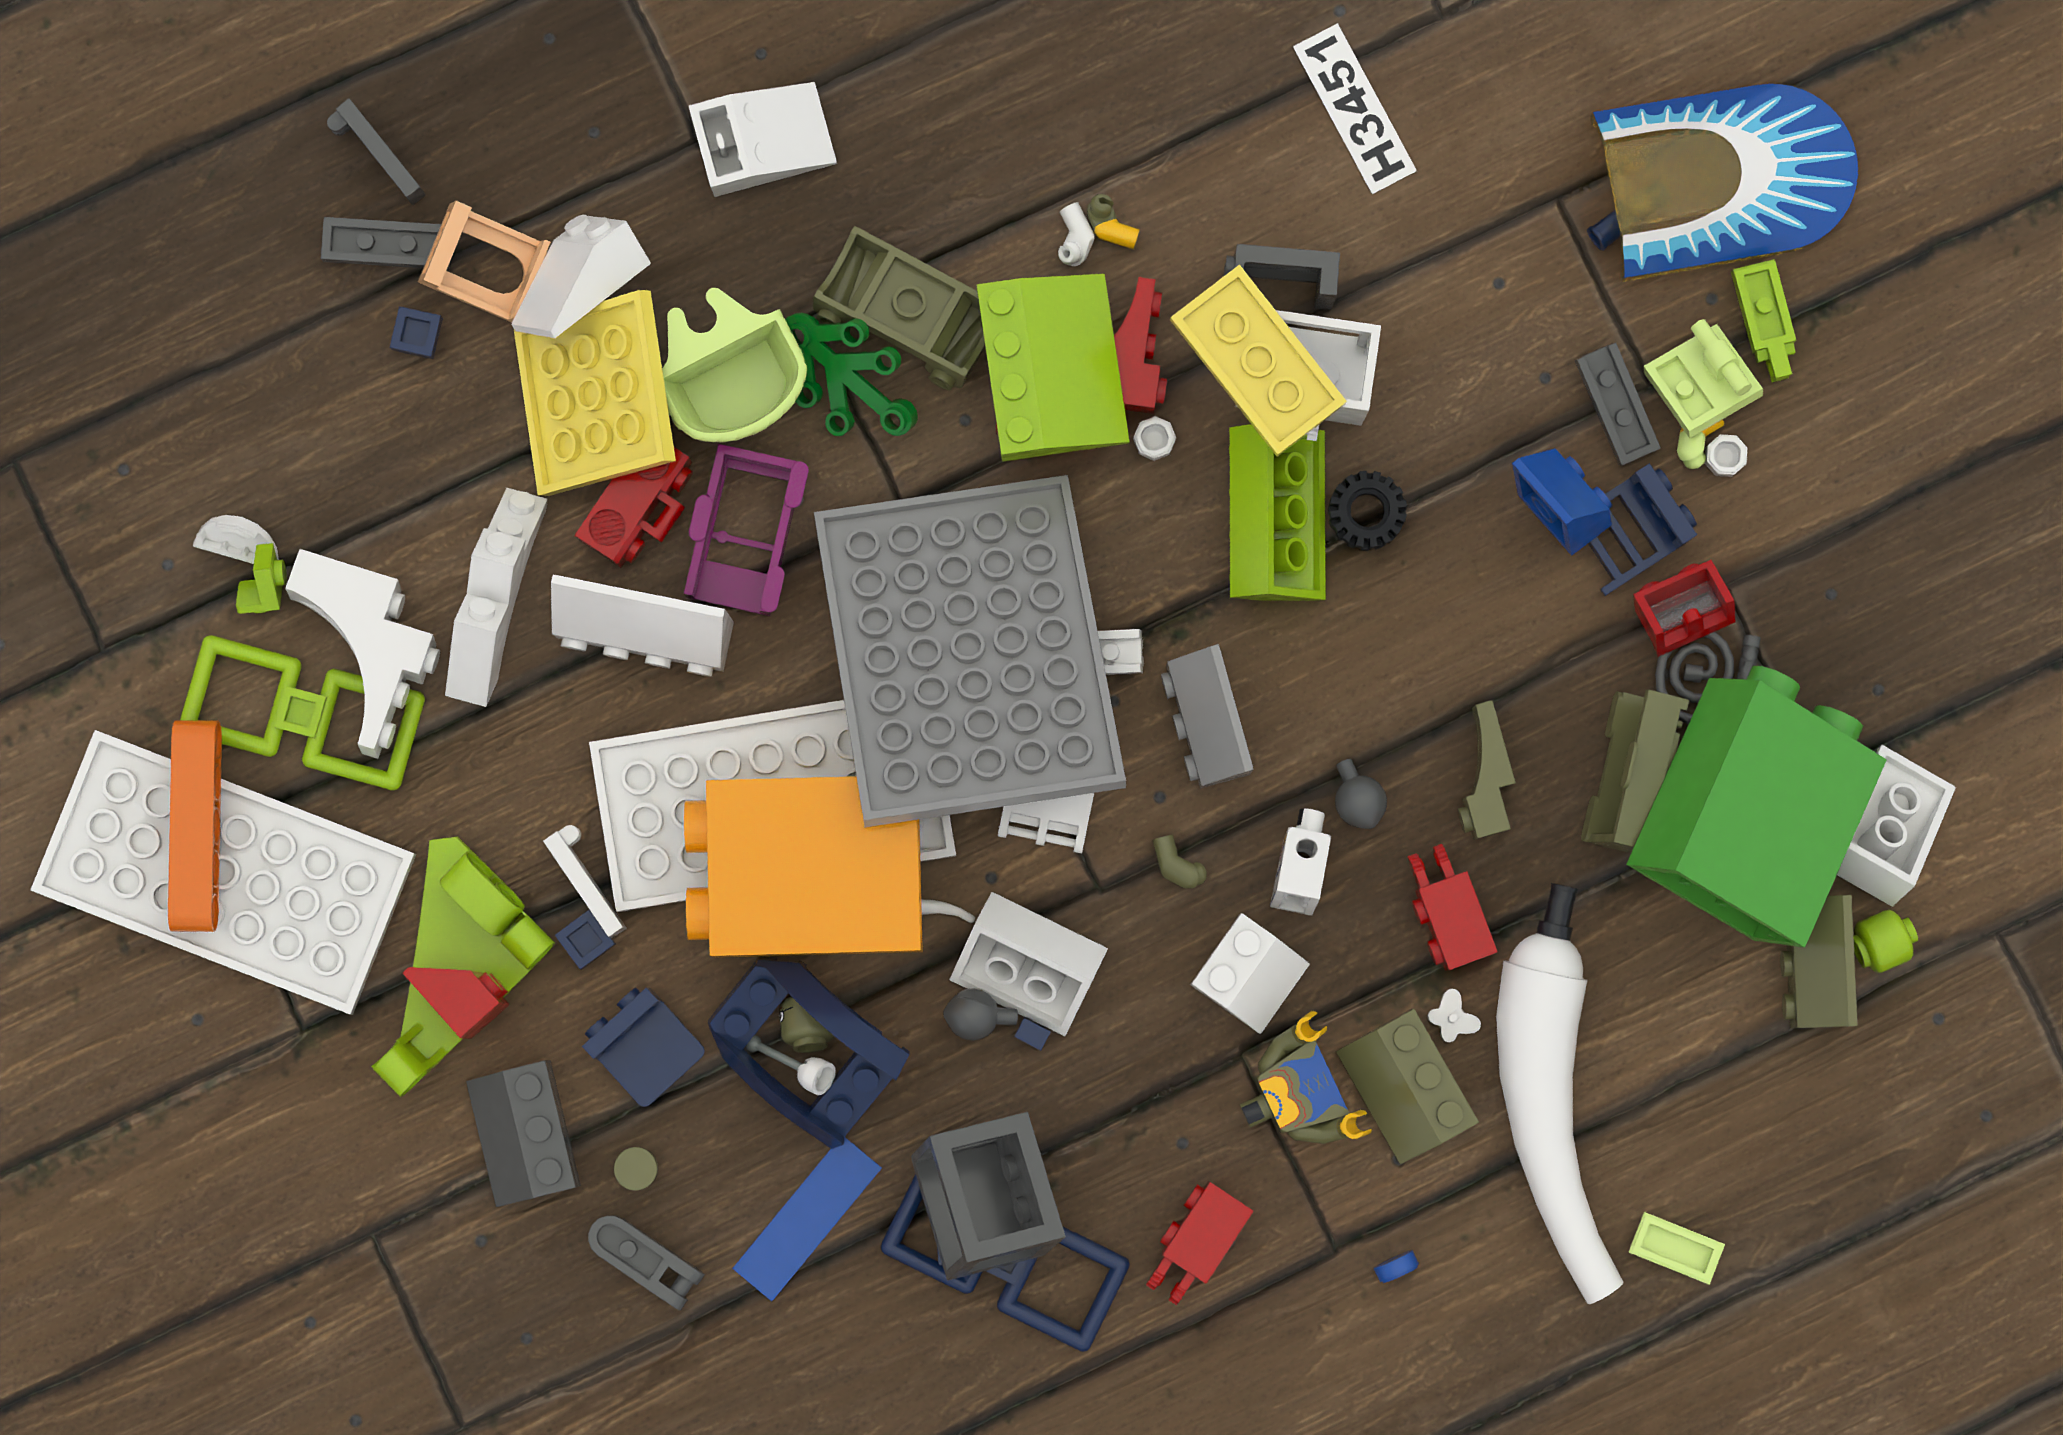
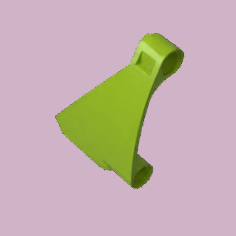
M458 836L429 841L413 967L472 970L482 974L484 972L492 973L509 993L551 950L555 942L523 911L525 906L521 899ZM410 982L401 1037L371 1067L402 1097L426 1076L463 1038H459Z

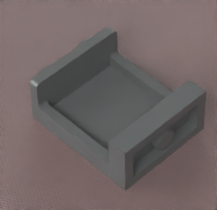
M1237 244L1234 256H1226L1223 277L1240 264L1250 278L1316 283L1314 308L1331 310L1337 296L1340 252Z

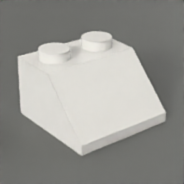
M1241 913L1190 985L1261 1034L1310 964L1274 935Z

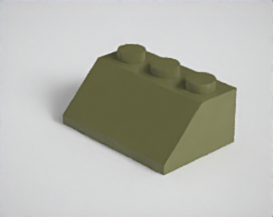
M1852 895L1827 896L1806 946L1786 945L1787 951H1781L1780 954L1781 974L1783 977H1788L1789 994H1783L1782 1012L1784 1020H1790V1028L1858 1026Z
M1415 1009L1407 1010L1335 1051L1399 1164L1448 1141L1479 1123Z

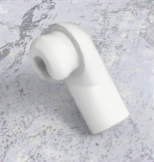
M1075 202L1059 212L1069 233L1063 246H1060L1058 250V256L1062 263L1070 266H1078L1087 259L1095 239L1094 232L1079 203Z

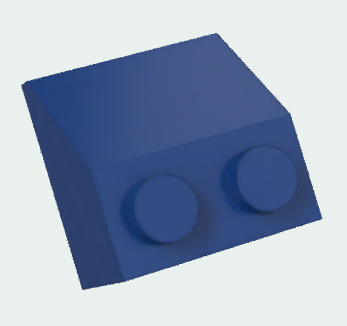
M1555 448L1520 457L1512 463L1518 496L1571 556L1612 525L1610 515L1612 504L1599 487L1596 486L1593 489L1589 487L1582 479L1585 477L1582 468L1571 456L1565 459Z

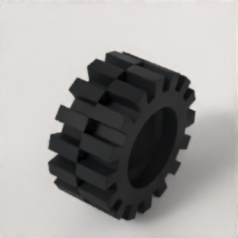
M1359 471L1356 475L1351 474L1336 487L1328 507L1329 524L1331 529L1335 530V536L1340 541H1345L1348 547L1361 548V551H1368L1373 548L1377 550L1394 540L1402 529L1407 516V503L1403 499L1402 489L1393 483L1394 480L1389 476L1387 478L1383 477L1381 472L1377 471L1373 473ZM1372 495L1380 500L1384 508V515L1380 523L1372 527H1363L1354 521L1351 515V505L1357 497Z

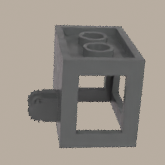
M1028 1112L931 1135L911 1155L947 1281L1044 1256L1066 1237Z

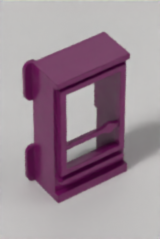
M718 444L707 495H701L696 499L689 528V536L696 542L684 590V595L687 598L770 616L771 612L777 609L785 577L781 565L794 508L799 507L802 502L809 472L808 466L804 462ZM728 468L788 482L774 545L731 536L726 531L713 532ZM712 538L717 539L721 544L731 542L772 551L767 574L707 561Z

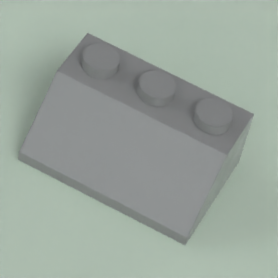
M1219 644L1167 661L1166 667L1168 672L1162 673L1161 679L1167 699L1175 697L1179 713L1172 715L1178 739H1187L1191 755L1184 756V762L1190 781L1198 779L1201 789L1250 775L1254 768Z

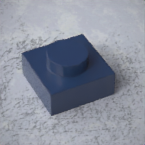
M399 306L390 349L434 359L443 320L442 316Z
M590 909L555 934L580 970L616 945L614 940L605 933Z

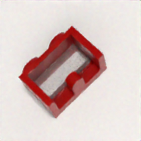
M1712 560L1702 564L1688 565L1677 575L1662 582H1650L1643 586L1639 592L1633 594L1635 612L1651 639L1658 657L1736 623L1734 599Z

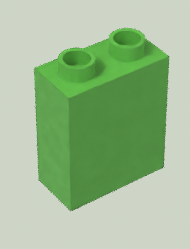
M1752 666L1747 679L1709 678L1626 865L1754 941L1805 947L1887 759L1857 741L1863 729V725L1857 719L1837 709L1821 705L1815 706L1813 712H1810L1794 702L1800 690V685L1795 680L1767 667Z

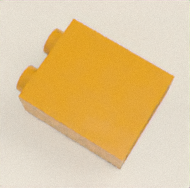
M856 776L706 780V800L685 801L684 838L686 853L707 852L708 887L687 888L686 890L688 940L709 939L710 956L723 958L923 952L920 821L918 819L864 828Z

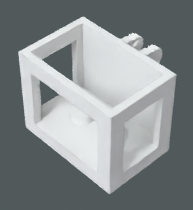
M1276 310L1284 322L1288 324L1359 334L1358 337L1289 327L1347 401L1343 407L1326 420L1361 426L1370 407L1381 325ZM1319 425L1306 434L1307 440H1317Z

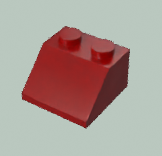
M408 967L403 972V975L459 1038L472 1039L510 1005L503 997L508 993V990L492 973L484 972L482 974L472 970Z

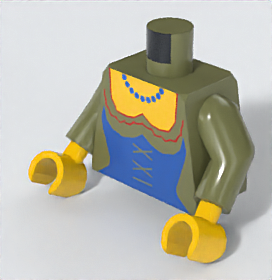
M1311 1011L1302 1017L1296 1025H1293L1272 1040L1258 1062L1260 1074L1255 1077L1262 1094L1239 1104L1250 1128L1273 1118L1279 1132H1287L1295 1141L1325 1144L1348 1137L1358 1139L1369 1135L1372 1129L1361 1131L1356 1126V1118L1366 1115L1367 1112L1359 1110L1349 1113L1316 1042L1327 1031V1026L1320 1031L1313 1030L1309 1025V1019L1314 1017L1317 1012Z

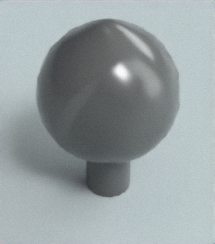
M1352 759L1343 760L1336 765L1343 780V784L1340 785L1335 796L1336 810L1341 819L1348 825L1356 828L1372 829L1385 814L1387 808L1385 790L1375 779L1368 776H1359Z
M975 988L965 989L955 994L943 1011L944 1018L951 1031L962 1039L972 1041L980 1040L990 1035L994 1031L996 1024L1016 1025L1018 1020L1017 1009L998 1008L996 1001L988 993Z

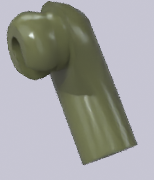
M1173 835L1152 840L1160 872L1165 879L1184 889H1194L1197 885L1205 882L1207 871L1203 864L1200 862L1193 864L1179 857Z

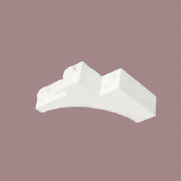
M506 488L488 529H483L471 555L467 594L454 620L445 696L484 707L487 706L499 678L512 612L534 540L546 513L547 498Z
M299 549L285 589L291 600L314 610L338 630L356 656L363 678L365 694L364 718L358 746L362 754L378 759L382 747L388 749L392 743L396 724L391 723L396 707L403 709L410 690V684L405 683L406 679L423 684L426 673H434L440 657V650L436 649L433 634L391 621L392 618L398 619L400 617L405 602V595L401 594L402 590L398 579Z

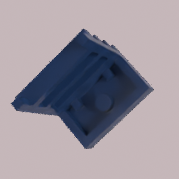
M1650 463L1636 471L1629 479L1605 495L1610 501L1618 496L1655 554L1643 560L1610 511L1612 525L1609 527V530L1634 567L1622 574L1598 537L1588 543L1613 580L1600 589L1604 596L1697 536L1693 529L1697 526V523L1692 513L1684 504L1677 505L1669 493L1673 490L1671 482L1660 468L1654 471Z

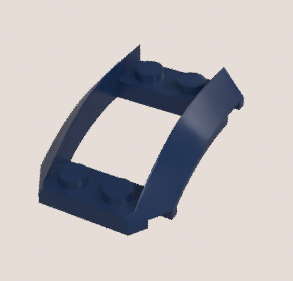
M759 956L708 1019V1026L726 1063L777 1111L831 1149L844 1144L846 1134L892 1079L897 1080L910 1055L909 1050L905 1047H898L882 1036V1031L837 998L807 969V964L801 960L798 963L777 961V958ZM788 993L826 1030L854 1051L852 1056L835 1075L830 1088L824 1094L819 1095L811 1106L772 1077L744 1050V1047Z

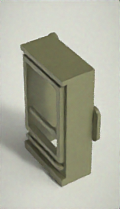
M1649 689L1646 690L1644 697L1618 691L1614 694L1605 730V736L1610 738L1598 795H1593L1588 804L1581 835L1582 841L1624 852H1632L1676 754L1680 734L1675 732L1676 728L1682 727L1683 722L1678 719L1680 711H1687L1688 699Z

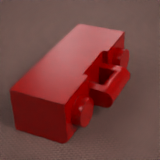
M674 447L676 461L613 478L576 532L575 537L620 568H622L626 560L632 564L645 546V542L641 540L643 535L647 533L662 543L685 509V506L670 497L673 490L681 492L693 474V471L689 469L692 464L691 459ZM662 502L666 506L652 526L646 521L658 503Z

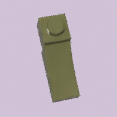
M1493 700L1479 703L1472 707L1477 734V770L1471 795L1462 799L1464 807L1458 808V815L1464 833L1471 832L1473 840L1511 829L1500 789L1511 786L1516 782Z

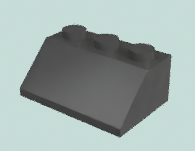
M544 1060L466 1081L496 1207L581 1186L551 1060Z

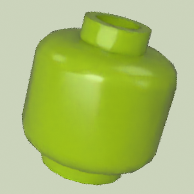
M1885 910L1859 921L1854 928V954L1862 968L1869 967L1874 972L1882 973L1910 961L1913 957L1912 943L1918 941V935L1908 917L1901 919L1896 912Z

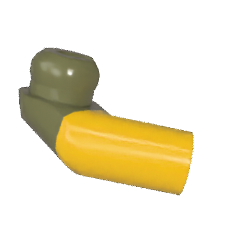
M1105 194L1095 195L1087 206V217L1095 235L1101 240L1134 250L1140 229L1119 223L1112 207L1114 204L1112 199Z

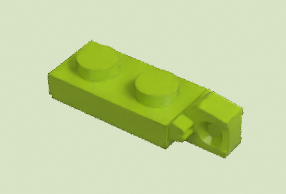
M1775 260L1733 269L1731 275L1752 354L1755 353L1757 363L1766 361L1771 382L1789 379L1792 371L1788 355L1796 353L1794 347L1796 337Z

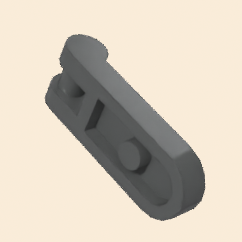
M606 1215L597 1219L589 1230L588 1242L591 1249L599 1257L680 1311L688 1301L685 1296L693 1284L698 1285L705 1276L697 1267L685 1261L617 1215ZM668 1267L679 1274L671 1287L660 1281Z

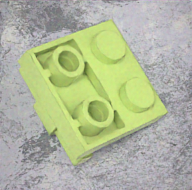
M1705 319L1699 320L1691 327L1695 337L1644 365V374L1689 438L1763 396L1762 386L1717 324L1710 327Z

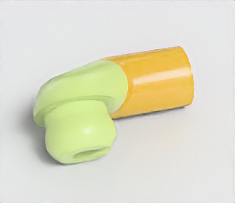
M1723 419L1691 438L1681 428L1677 454L1685 467L1697 469L1705 463L1706 455L1703 451L1706 436L1724 426Z

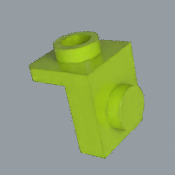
M274 544L256 545L253 566L255 580L240 581L238 584L236 608L240 614L280 610L282 587L287 583L285 562L283 559L277 560Z

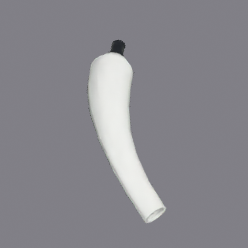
M1551 883L1544 921L1539 920L1536 934L1528 936L1521 941L1512 952L1509 961H1503L1496 1014L1499 1072L1515 1148L1536 1205L1564 1264L1587 1304H1592L1613 1293L1624 1282L1598 1234L1582 1186L1573 1136V1068L1579 1021L1587 980L1583 978L1581 956L1577 948L1570 942L1573 928L1569 927L1578 889Z

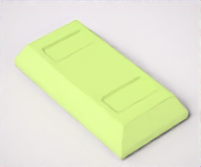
M1644 1212L1628 1252L1710 1285L1725 1244Z

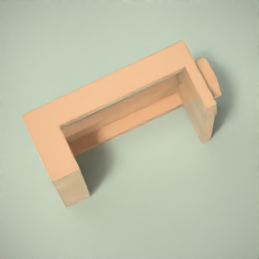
M454 201L449 204L418 283L512 323L547 254L551 242L548 240H536L472 212V207ZM462 232L509 252L518 258L522 264L523 278L517 289L505 294L494 292L446 271Z

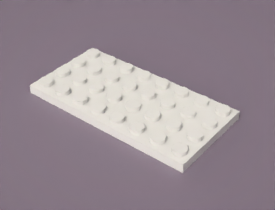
M844 700L589 742L616 912L686 901L687 888L708 887L707 852L686 853L684 838L685 801L706 800V780L856 776ZM950 815L919 819L920 861L956 856Z
M95 730L31 891L353 1015L416 854L221 779L219 915L217 929L215 932H171L168 923L171 759Z

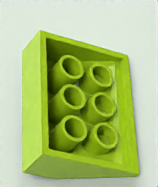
M1105 274L1018 278L977 284L1002 462L1130 443Z

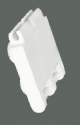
M1094 793L1004 806L998 837L1006 838L1007 834L1030 838L1036 840L1037 845L1044 846L1045 842L1073 847V852L1082 854ZM1009 822L1038 827L1039 829L1038 831L1009 826ZM1047 829L1062 832L1065 834L1077 835L1076 839H1072L1063 836L1048 834Z

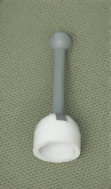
M754 1035L745 1046L750 1052L760 1051L797 1070V1078L800 1085L816 1095L824 1094L834 1081V1065L822 1058L811 1057L806 1059L804 1063H801L761 1043V1039L757 1035Z

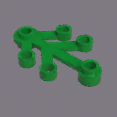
M794 313L785 319L803 353L805 364L807 365L806 380L795 401L803 408H810L822 399L823 391L815 378V358L825 367L831 413L825 419V425L832 435L842 436L854 426L855 420L853 414L849 411L846 386L880 415L881 426L887 433L901 436L916 425L918 414L915 406L910 401L902 398L890 401L856 371L875 370L881 375L893 373L901 365V355L895 348L884 347L879 351L836 353L824 343L842 340L849 347L859 346L869 337V327L863 320L854 318L847 323L820 324L816 318L806 313ZM850 326L855 327L859 331V339L851 336ZM795 329L802 331L804 335L803 342L797 338ZM882 355H887L891 359V367L883 364ZM804 387L811 390L813 400L805 397L803 393ZM891 413L899 417L900 426H897L892 421ZM835 416H840L844 420V428L836 424Z

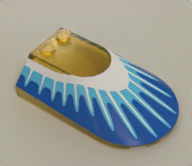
M1761 84L1596 111L1590 116L1591 123L1595 125L1604 146L1621 237L1622 271L1620 274L1622 282L1788 253L1805 248L1819 241L1839 223L1854 197L1858 179V161L1852 137L1844 122L1828 104L1812 93L1800 88L1783 84Z

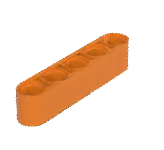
M175 720L172 727L168 923L171 932H215L218 925L222 731L219 720Z

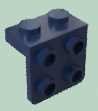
M635 987L617 1003V1006L621 1009L617 1015L609 1022L605 1017H602L585 1032L589 1040L582 1047L593 1059H598L640 1106L646 1107L651 1105L704 1056L705 1048L651 988L646 987L640 992Z

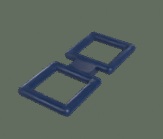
M915 1174L881 1243V1251L885 1255L964 1294H969L974 1291L983 1272L947 1281L943 1265H939L938 1261L901 1243L923 1199ZM1063 1227L1066 1237L1059 1244L1109 1268L1079 1331L1017 1301L1037 1258L986 1271L1007 1281L997 1301V1308L1000 1312L1084 1352L1090 1349L1125 1278L1130 1263L1126 1257Z

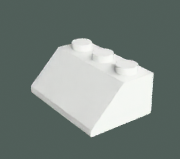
M991 892L949 980L967 989L983 990L997 1004L1006 1008H1015L1018 1010V1014L1066 1036L1108 948Z

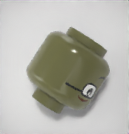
M789 996L780 1003L778 1009L782 1040L787 1045L793 1046V1050L798 1053H813L827 1048V1043L834 1039V1035L817 1022L792 996Z

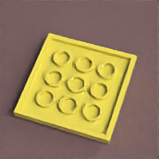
M637 290L602 301L556 338L514 330L538 496L555 495L676 461L651 291Z

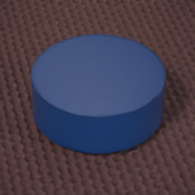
M1410 1250L1374 1267V1271L1379 1281L1386 1283L1418 1268L1419 1262L1413 1250Z

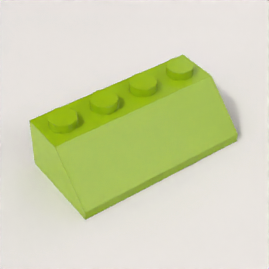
M1252 424L1229 427L1230 598L1258 601L1326 600L1325 430H1318L1316 441L1307 440V435H1305L1277 457Z

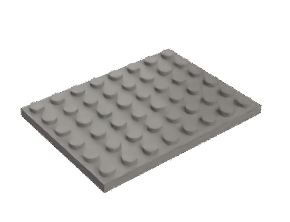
M1068 475L814 512L864 828L1126 788V777Z

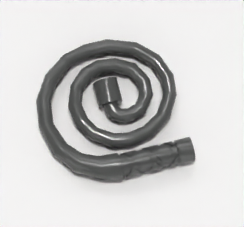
M1716 632L1704 636L1709 638L1721 650L1725 660V672L1722 678L1732 679L1734 675V657L1727 641ZM1744 635L1737 679H1747L1751 667L1756 666L1760 637ZM1696 642L1681 647L1672 658L1669 669L1671 685L1679 696L1688 699L1691 703H1698L1702 693H1693L1684 688L1679 675L1683 660L1689 654L1697 652L1704 654L1709 663L1707 670H1703V666L1686 663L1683 672V680L1700 683L1701 680H1709V678L1716 674L1718 668L1717 655L1707 645ZM1673 651L1658 657L1655 672L1657 692L1668 694L1665 688V671L1667 660ZM1680 711L1678 720L1689 724L1693 715Z

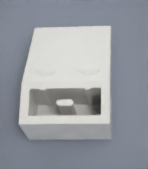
M815 82L729 94L689 105L714 197L837 164Z

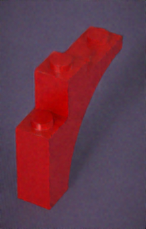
M1139 277L1130 310L1114 335L1125 410L1154 414L1155 403L1164 404L1167 378L1159 377L1161 366L1145 364L1144 359L1153 360L1156 334L1148 333L1150 317L1159 318L1162 292L1154 291L1156 279Z

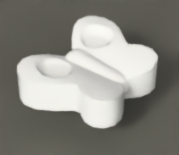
M1456 989L1447 990L1441 998L1439 1008L1430 1010L1427 1015L1430 1023L1439 1026L1440 1036L1445 1042H1453L1459 1033H1475L1481 1027V1022L1476 1016L1465 1013L1462 1010L1461 995Z

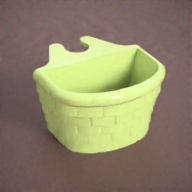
M711 288L706 293V300L715 310L717 320L715 326L710 331L697 333L691 330L687 325L685 314L680 308H672L668 312V359L662 371L669 415L678 430H682L695 440L721 443L736 441L757 434L779 420L798 398L806 380L807 365L805 364L803 353L780 309L769 314H755L720 289Z

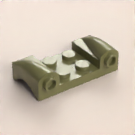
M856 226L850 232L835 265L813 298V310L817 313L816 319L821 324L847 323L854 318L863 320L868 325L869 332L925 361V369L930 373V381L945 390H951L952 387L962 388L985 348L977 290Z

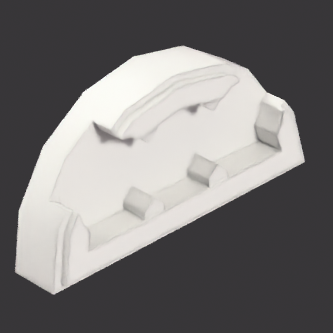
M222 515L211 518L201 526L193 543V547L254 564L256 545L273 543L277 560H279L278 550L271 536L258 524L239 516Z

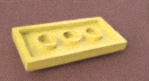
M1240 264L1170 317L1173 325L1277 457L1347 403L1346 399Z

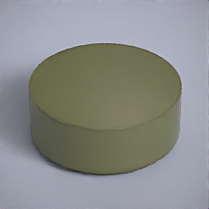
M628 1148L617 1157L614 1164V1174L619 1184L624 1188L634 1191L642 1190L649 1187L655 1181L658 1174V1162L655 1156L645 1148Z

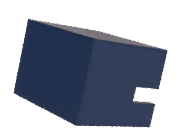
M1024 1018L1014 1037L1041 1051L1051 1031Z

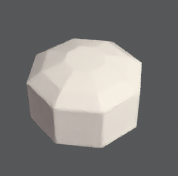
M1154 416L1139 423L1133 440L1139 455L1155 461L1170 454L1176 441V436L1170 422Z
M1720 434L1705 447L1706 461L1704 464L1715 476L1732 477L1747 464V447L1737 435Z

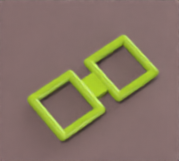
M213 635L206 636L203 639L180 720H198L217 654L282 672L264 738L221 726L223 745L272 757L278 752L282 734L285 730L308 737L302 757L304 766L388 790L400 788L425 702V697L421 692L409 690L388 770L384 771L321 754L340 688L364 694L363 678L361 675L338 669H330L326 673L321 693L318 695L296 689L302 667L300 660L297 658Z

